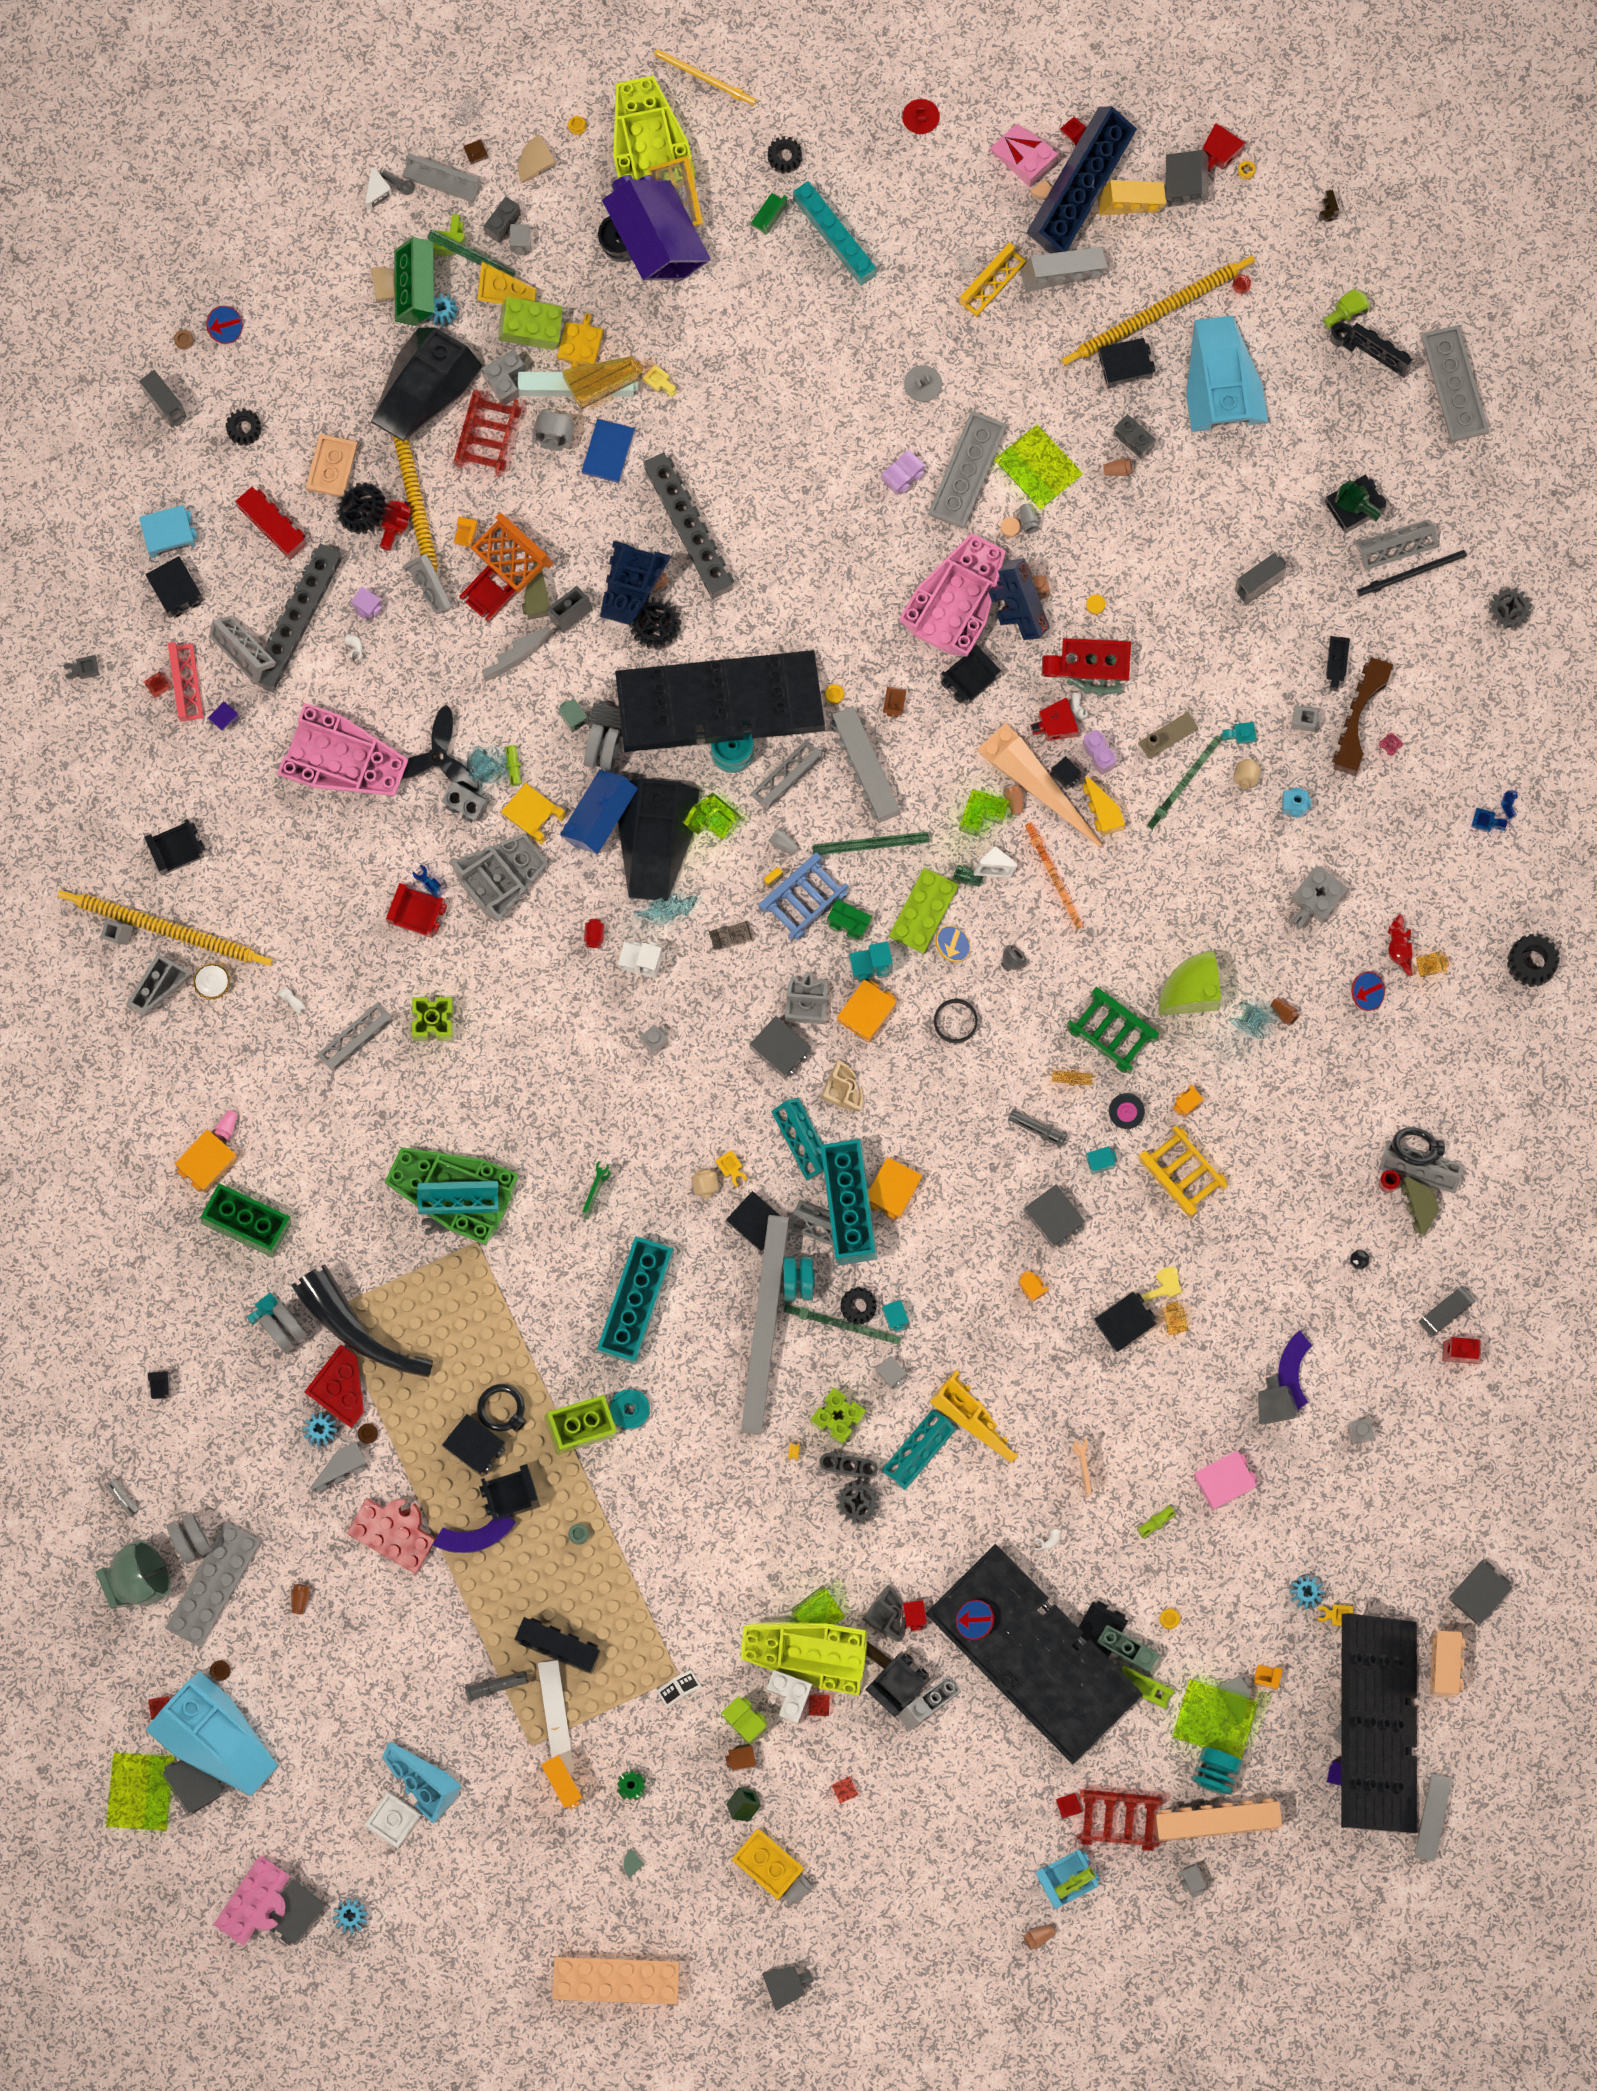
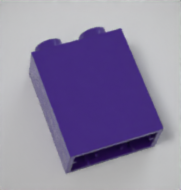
M625 175L611 184L613 192L602 199V202L643 281L684 280L711 261L670 180H654L652 175L634 180L632 175Z

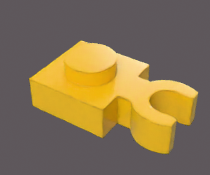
M732 1150L715 1160L725 1178L732 1177L734 1187H738L736 1179L739 1177L744 1182H747L746 1175L738 1171L743 1167Z
M1332 1605V1610L1325 1606H1320L1318 1610L1324 1611L1325 1617H1318L1317 1621L1325 1622L1331 1620V1626L1342 1627V1614H1353V1606Z

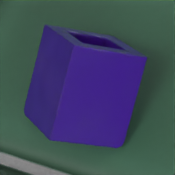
M224 701L208 717L209 722L212 725H216L221 731L231 722L236 724L240 719L238 713Z
M1330 1762L1326 1783L1341 1786L1340 1762Z

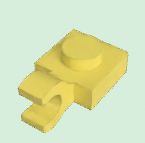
M656 365L642 378L643 382L656 392H659L662 388L670 397L677 393L676 387L668 382L670 376Z

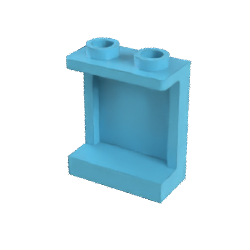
M184 505L139 517L150 558L157 557L159 552L191 544L192 547L196 546L194 540L198 539L195 528H191L189 523L193 521L190 510L186 511Z
M1080 1849L1035 1872L1054 1910L1099 1886L1097 1882L1100 1879L1096 1871L1093 1870L1096 1878L1083 1885L1079 1891L1075 1890L1063 1899H1060L1056 1894L1055 1887L1069 1880L1070 1876L1077 1875L1089 1867L1088 1863L1090 1860L1085 1851L1081 1853Z

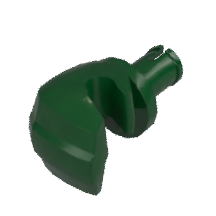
M1348 480L1338 488L1335 503L1342 509L1353 512L1356 515L1359 512H1364L1375 521L1383 513V511L1369 502L1370 495L1364 486L1359 488L1354 481Z

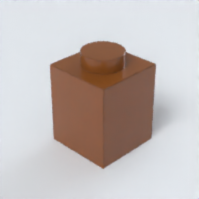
M753 1746L728 1750L729 1755L725 1756L727 1768L731 1767L732 1772L756 1767Z

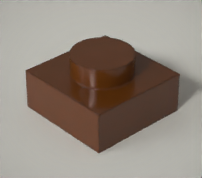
M481 139L463 146L471 165L488 158Z

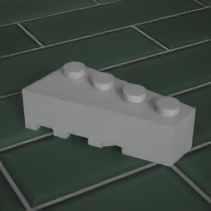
M1102 247L1030 256L1020 272L1025 291L1031 292L1087 278H1100L1106 271L1107 264Z

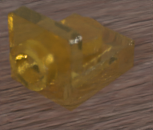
M1434 952L1416 958L1419 975L1422 978L1437 973H1448L1449 961L1447 956L1441 952Z
M1171 1302L1161 1308L1169 1336L1189 1331L1185 1311L1181 1303Z

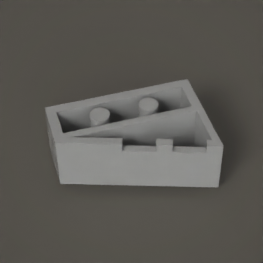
M157 953L126 1003V1007L144 1017L186 982L192 973Z

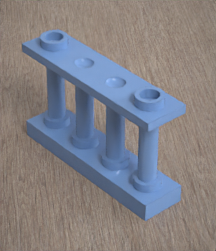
M817 852L759 903V909L763 914L767 911L772 912L791 931L788 935L790 942L794 939L799 940L805 934L804 930L833 905L837 899L842 901L848 895L849 885L845 883L840 888L821 868L822 857ZM810 872L816 873L834 892L830 898L825 900L807 882L806 876ZM796 885L801 886L820 905L812 914L792 894V889ZM780 899H787L805 918L798 927L779 909L777 902Z

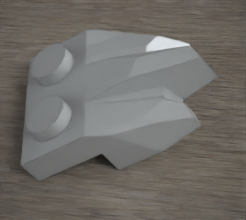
M806 971L802 981H798L796 976H791L787 989L785 1021L825 1024L828 986L823 978L813 982V975Z

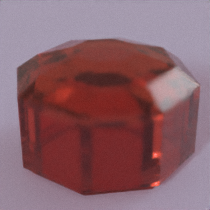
M1240 274L1234 277L1232 288L1235 293L1243 295L1249 291L1251 280L1248 276Z

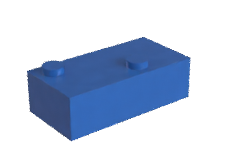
M599 769L568 822L564 825L560 836L575 848L598 854L638 788L624 776Z

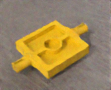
M584 314L583 323L566 322L557 359L571 364L569 372H577L578 367L584 365L595 367L604 330L590 325L593 316L591 314Z

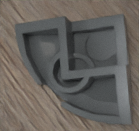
M890 1585L883 1589L862 1620L887 1637L900 1642L905 1629V1617H902L900 1627L901 1610L899 1606L902 1607L903 1604L896 1591Z

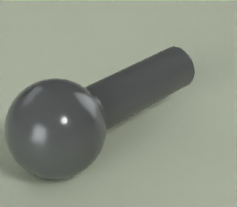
M385 169L383 170L381 176L398 186L402 194L410 195L413 193L415 187L411 181H402Z

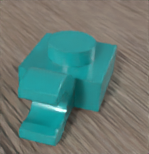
M1254 722L1234 724V730L1225 729L1221 733L1222 741L1236 739L1237 745L1257 741Z
M271 1292L255 1304L258 1310L247 1316L252 1325L257 1323L258 1319L264 1314H269L271 1317L274 1316L272 1308L279 1302Z

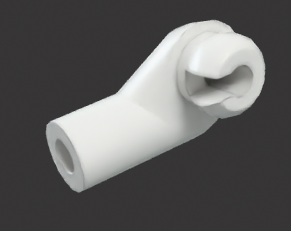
M1072 693L1070 707L1075 719L1082 721L1087 718L1088 712L1080 706L1081 694Z

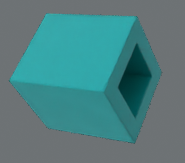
M1109 1146L1086 1153V1160L1092 1175L1115 1168L1117 1157L1115 1151H1111Z
M901 1299L882 1306V1311L890 1331L895 1330V1333L907 1329L906 1326L909 1325V1320Z

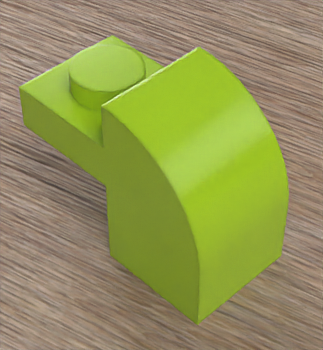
M452 214L450 232L434 230L433 255L451 256L461 251L466 243L465 233H463L464 222H461L459 214Z

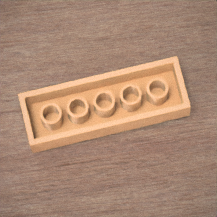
M1274 1798L1263 1799L1260 1801V1804H1254L1253 1801H1243L1239 1803L1240 1806H1233V1803H1224L1219 1805V1808L1214 1809L1212 1805L1200 1806L1199 1810L1192 1811V1807L1180 1808L1177 1813H1172L1171 1809L1160 1810L1158 1815L1154 1816L1156 1841L1162 1842L1280 1829L1282 1827L1280 1803L1274 1802Z
M555 1957L553 2000L678 2005L679 1962Z

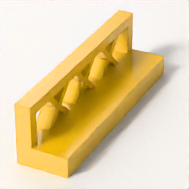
M1009 242L960 296L959 303L974 316L978 317L1025 265L1026 260L1015 252L1013 244ZM1012 256L1020 262L1016 267L1008 268L1007 261ZM1006 271V279L1004 281H995V274L997 272ZM993 285L994 292L991 295H983L982 289L984 286ZM973 299H981V306L977 311L969 305Z

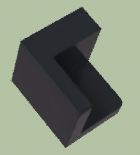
M168 1371L148 1373L151 1399L171 1398L170 1373Z

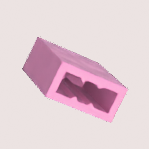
M1238 1451L1208 1465L1193 1475L1212 1511L1248 1493L1257 1486L1255 1484L1258 1482L1256 1476L1252 1471H1248L1246 1467L1248 1464L1247 1460Z

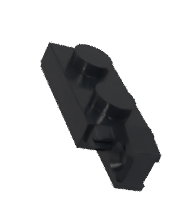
M1330 636L1326 679L1331 680L1330 691H1338L1339 681H1344L1346 676L1350 638Z

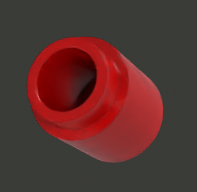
M589 919V922L585 923L584 942L587 948H601V944L604 942L605 924L601 923L600 919Z
M1387 1170L1381 1175L1378 1184L1383 1192L1392 1193L1398 1188L1401 1179L1396 1171ZM1386 1180H1390L1392 1185L1386 1183Z

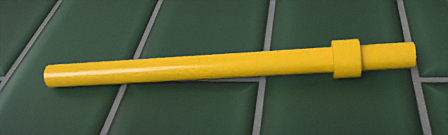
M659 49L655 50L654 56L731 94L732 98L738 101L742 100L752 106L755 105L757 99L744 93V90L738 87L734 88Z

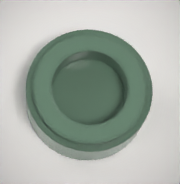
M575 1524L569 1529V1539L576 1545L584 1544L589 1538V1531L586 1526Z

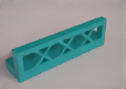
M799 1097L786 1100L771 1112L806 1181L824 1172L820 1146L823 1144ZM782 1109L787 1114L786 1120H783L779 1113ZM790 1127H793L796 1131L795 1138L791 1137L789 1133ZM799 1144L803 1145L805 1149L804 1155H801L798 1150ZM808 1162H811L815 1169L812 1173L807 1168Z
M498 1181L418 1183V1214L498 1212ZM470 1200L474 1204L472 1206H465L462 1202ZM484 1200H493L494 1206H485L482 1202ZM422 1201H430L434 1205L422 1208ZM444 1201H451L453 1205L445 1207L442 1203Z
M932 1409L881 1471L900 1488L906 1490L955 1432L956 1428L947 1418ZM936 1417L938 1421L930 1426V1422ZM924 1434L922 1440L917 1441V1438L920 1435ZM911 1449V1453L904 1457V1453ZM898 1465L893 1474L889 1472L893 1466Z

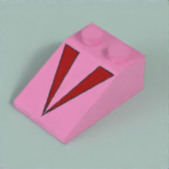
M1018 124L1014 125L989 149L1029 187L1057 163L1058 154L1043 140Z

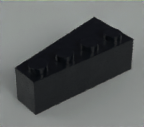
M523 1618L514 1639L517 1644L592 1675L601 1651L597 1649L598 1645L589 1641L586 1644L580 1642L579 1637L568 1633V1636L560 1633V1629L553 1626L548 1628L537 1619Z

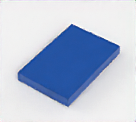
M597 419L581 471L582 474L619 483L635 429Z

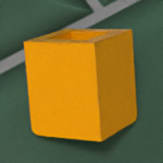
M459 516L454 543L471 548L479 527L478 522Z
M1258 1665L1253 1685L1278 1690L1283 1669Z

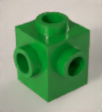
M626 1771L618 1778L619 1782L617 1785L619 1788L617 1792L624 1800L628 1798L630 1801L633 1799L637 1801L645 1794L644 1790L646 1787L644 1783L646 1780L639 1772L635 1774L633 1771L630 1773ZM628 1782H634L635 1787L629 1789L627 1787Z

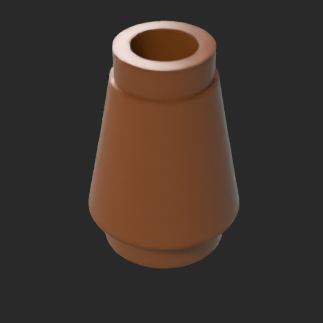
M1279 997L1274 999L1270 1005L1283 1024L1291 1026L1300 1016L1296 1008Z
M294 1584L293 1589H291V1613L304 1614L311 1591H309L310 1586Z

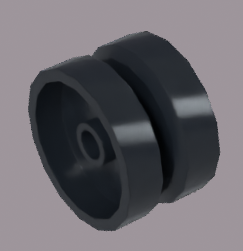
M608 216L602 221L598 229V239L603 251L613 261H631L632 259L611 217Z

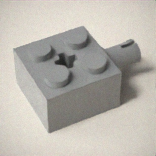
M1316 865L1292 896L1291 901L1301 909L1291 922L1296 925L1299 921L1297 927L1301 929L1308 918L1313 916L1323 924L1345 896L1348 887ZM1322 892L1323 895L1316 896L1317 893Z

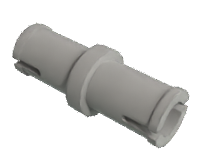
M115 1478L105 1484V1487L114 1496L115 1502L122 1506L129 1517L140 1510L129 1497V1492L124 1491Z

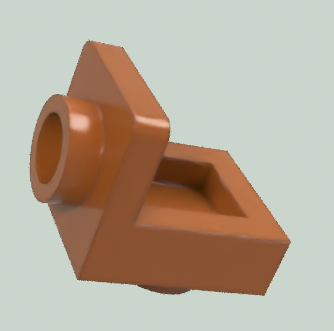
M887 686L883 713H887L889 717L902 715L907 689Z

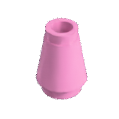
M228 1110L214 1128V1135L219 1140L227 1142L229 1138H232L238 1116L236 1113Z

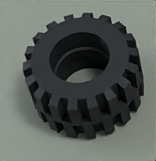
M1533 933L1529 934L1528 937L1522 936L1520 940L1514 943L1508 954L1507 968L1510 967L1509 973L1515 976L1514 980L1516 982L1520 980L1523 986L1529 984V987L1534 985L1538 987L1542 983H1547L1559 966L1560 957H1558V949L1554 948V942H1548V937L1545 939L1541 938V934L1534 936ZM1527 951L1538 952L1544 959L1543 968L1537 970L1528 968L1523 962L1522 955Z

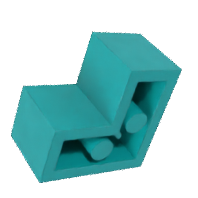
M888 941L868 945V950L849 953L853 979L858 980V982H862L864 979L868 981L873 976L885 978L889 976V973H892L893 962Z

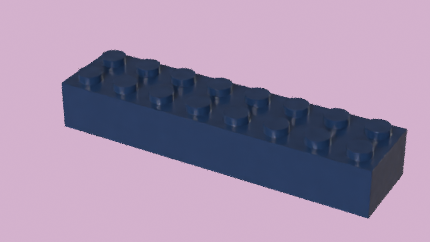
M1112 106L1098 107L1026 232L1050 254L1066 252L1137 130L1135 126Z

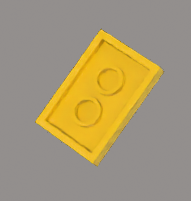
M758 1828L731 1859L777 1900L781 1898L805 1869Z

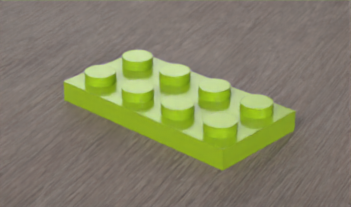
M923 868L889 934V938L925 954L959 884Z

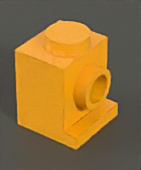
M1192 1085L1188 1086L1187 1093L1183 1091L1175 1098L1177 1101L1172 1106L1175 1113L1179 1116L1182 1114L1184 1118L1204 1101V1098Z
M1028 1270L1019 1276L1021 1279L1018 1281V1284L1031 1303L1048 1293L1049 1289L1047 1286L1042 1287L1044 1283L1039 1275L1035 1276L1033 1272Z

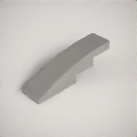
M546 627L512 641L514 649L497 655L499 663L482 670L485 681L487 682L504 674L534 653L550 637L549 628Z
M1431 1774L1414 1857L1435 1861L1452 1778Z

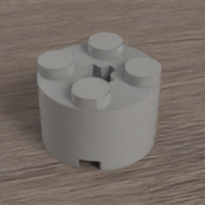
M548 409L541 410V413L536 418L532 436L533 442L536 444V441L541 443L540 447L554 451H562L563 447H566V450L569 449L574 430V422L571 420L572 416L568 413H554Z

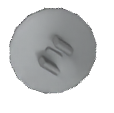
M920 365L912 368L907 373L904 379V388L912 399L919 402H927L939 395L942 389V379L934 368Z

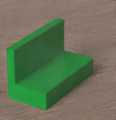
M771 193L752 220L751 226L767 235L786 208L787 196L783 195L782 198H779Z

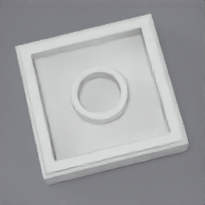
M387 1791L364 1826L398 1849L421 1814Z

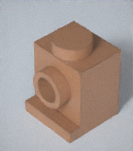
M1040 575L1033 576L1032 580L1039 599L1049 597L1050 588L1046 575L1041 577Z

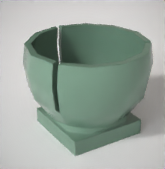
M140 1539L129 1543L117 1552L110 1567L95 1571L111 1609L130 1607L134 1604L148 1606L157 1603L170 1593L171 1580L167 1568L144 1578L166 1565L159 1553L148 1542Z

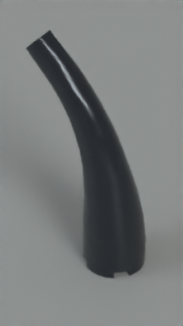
M326 1264L321 1266L322 1271L319 1272L315 1268L299 1278L301 1282L299 1285L296 1283L291 1285L311 1314L350 1348L387 1367L429 1378L433 1360L416 1355L414 1359L403 1356L384 1347L369 1336V1333Z

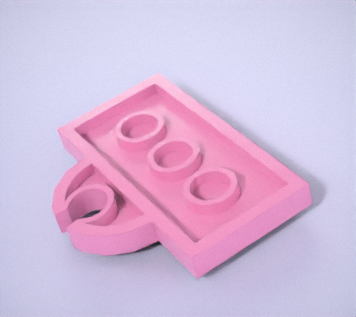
M260 1855L213 1925L243 1946H245L255 1929L267 1931L276 1927L278 1923L273 1919H269V1916L274 1910L279 1916H284L285 1902L279 1893L291 1876Z

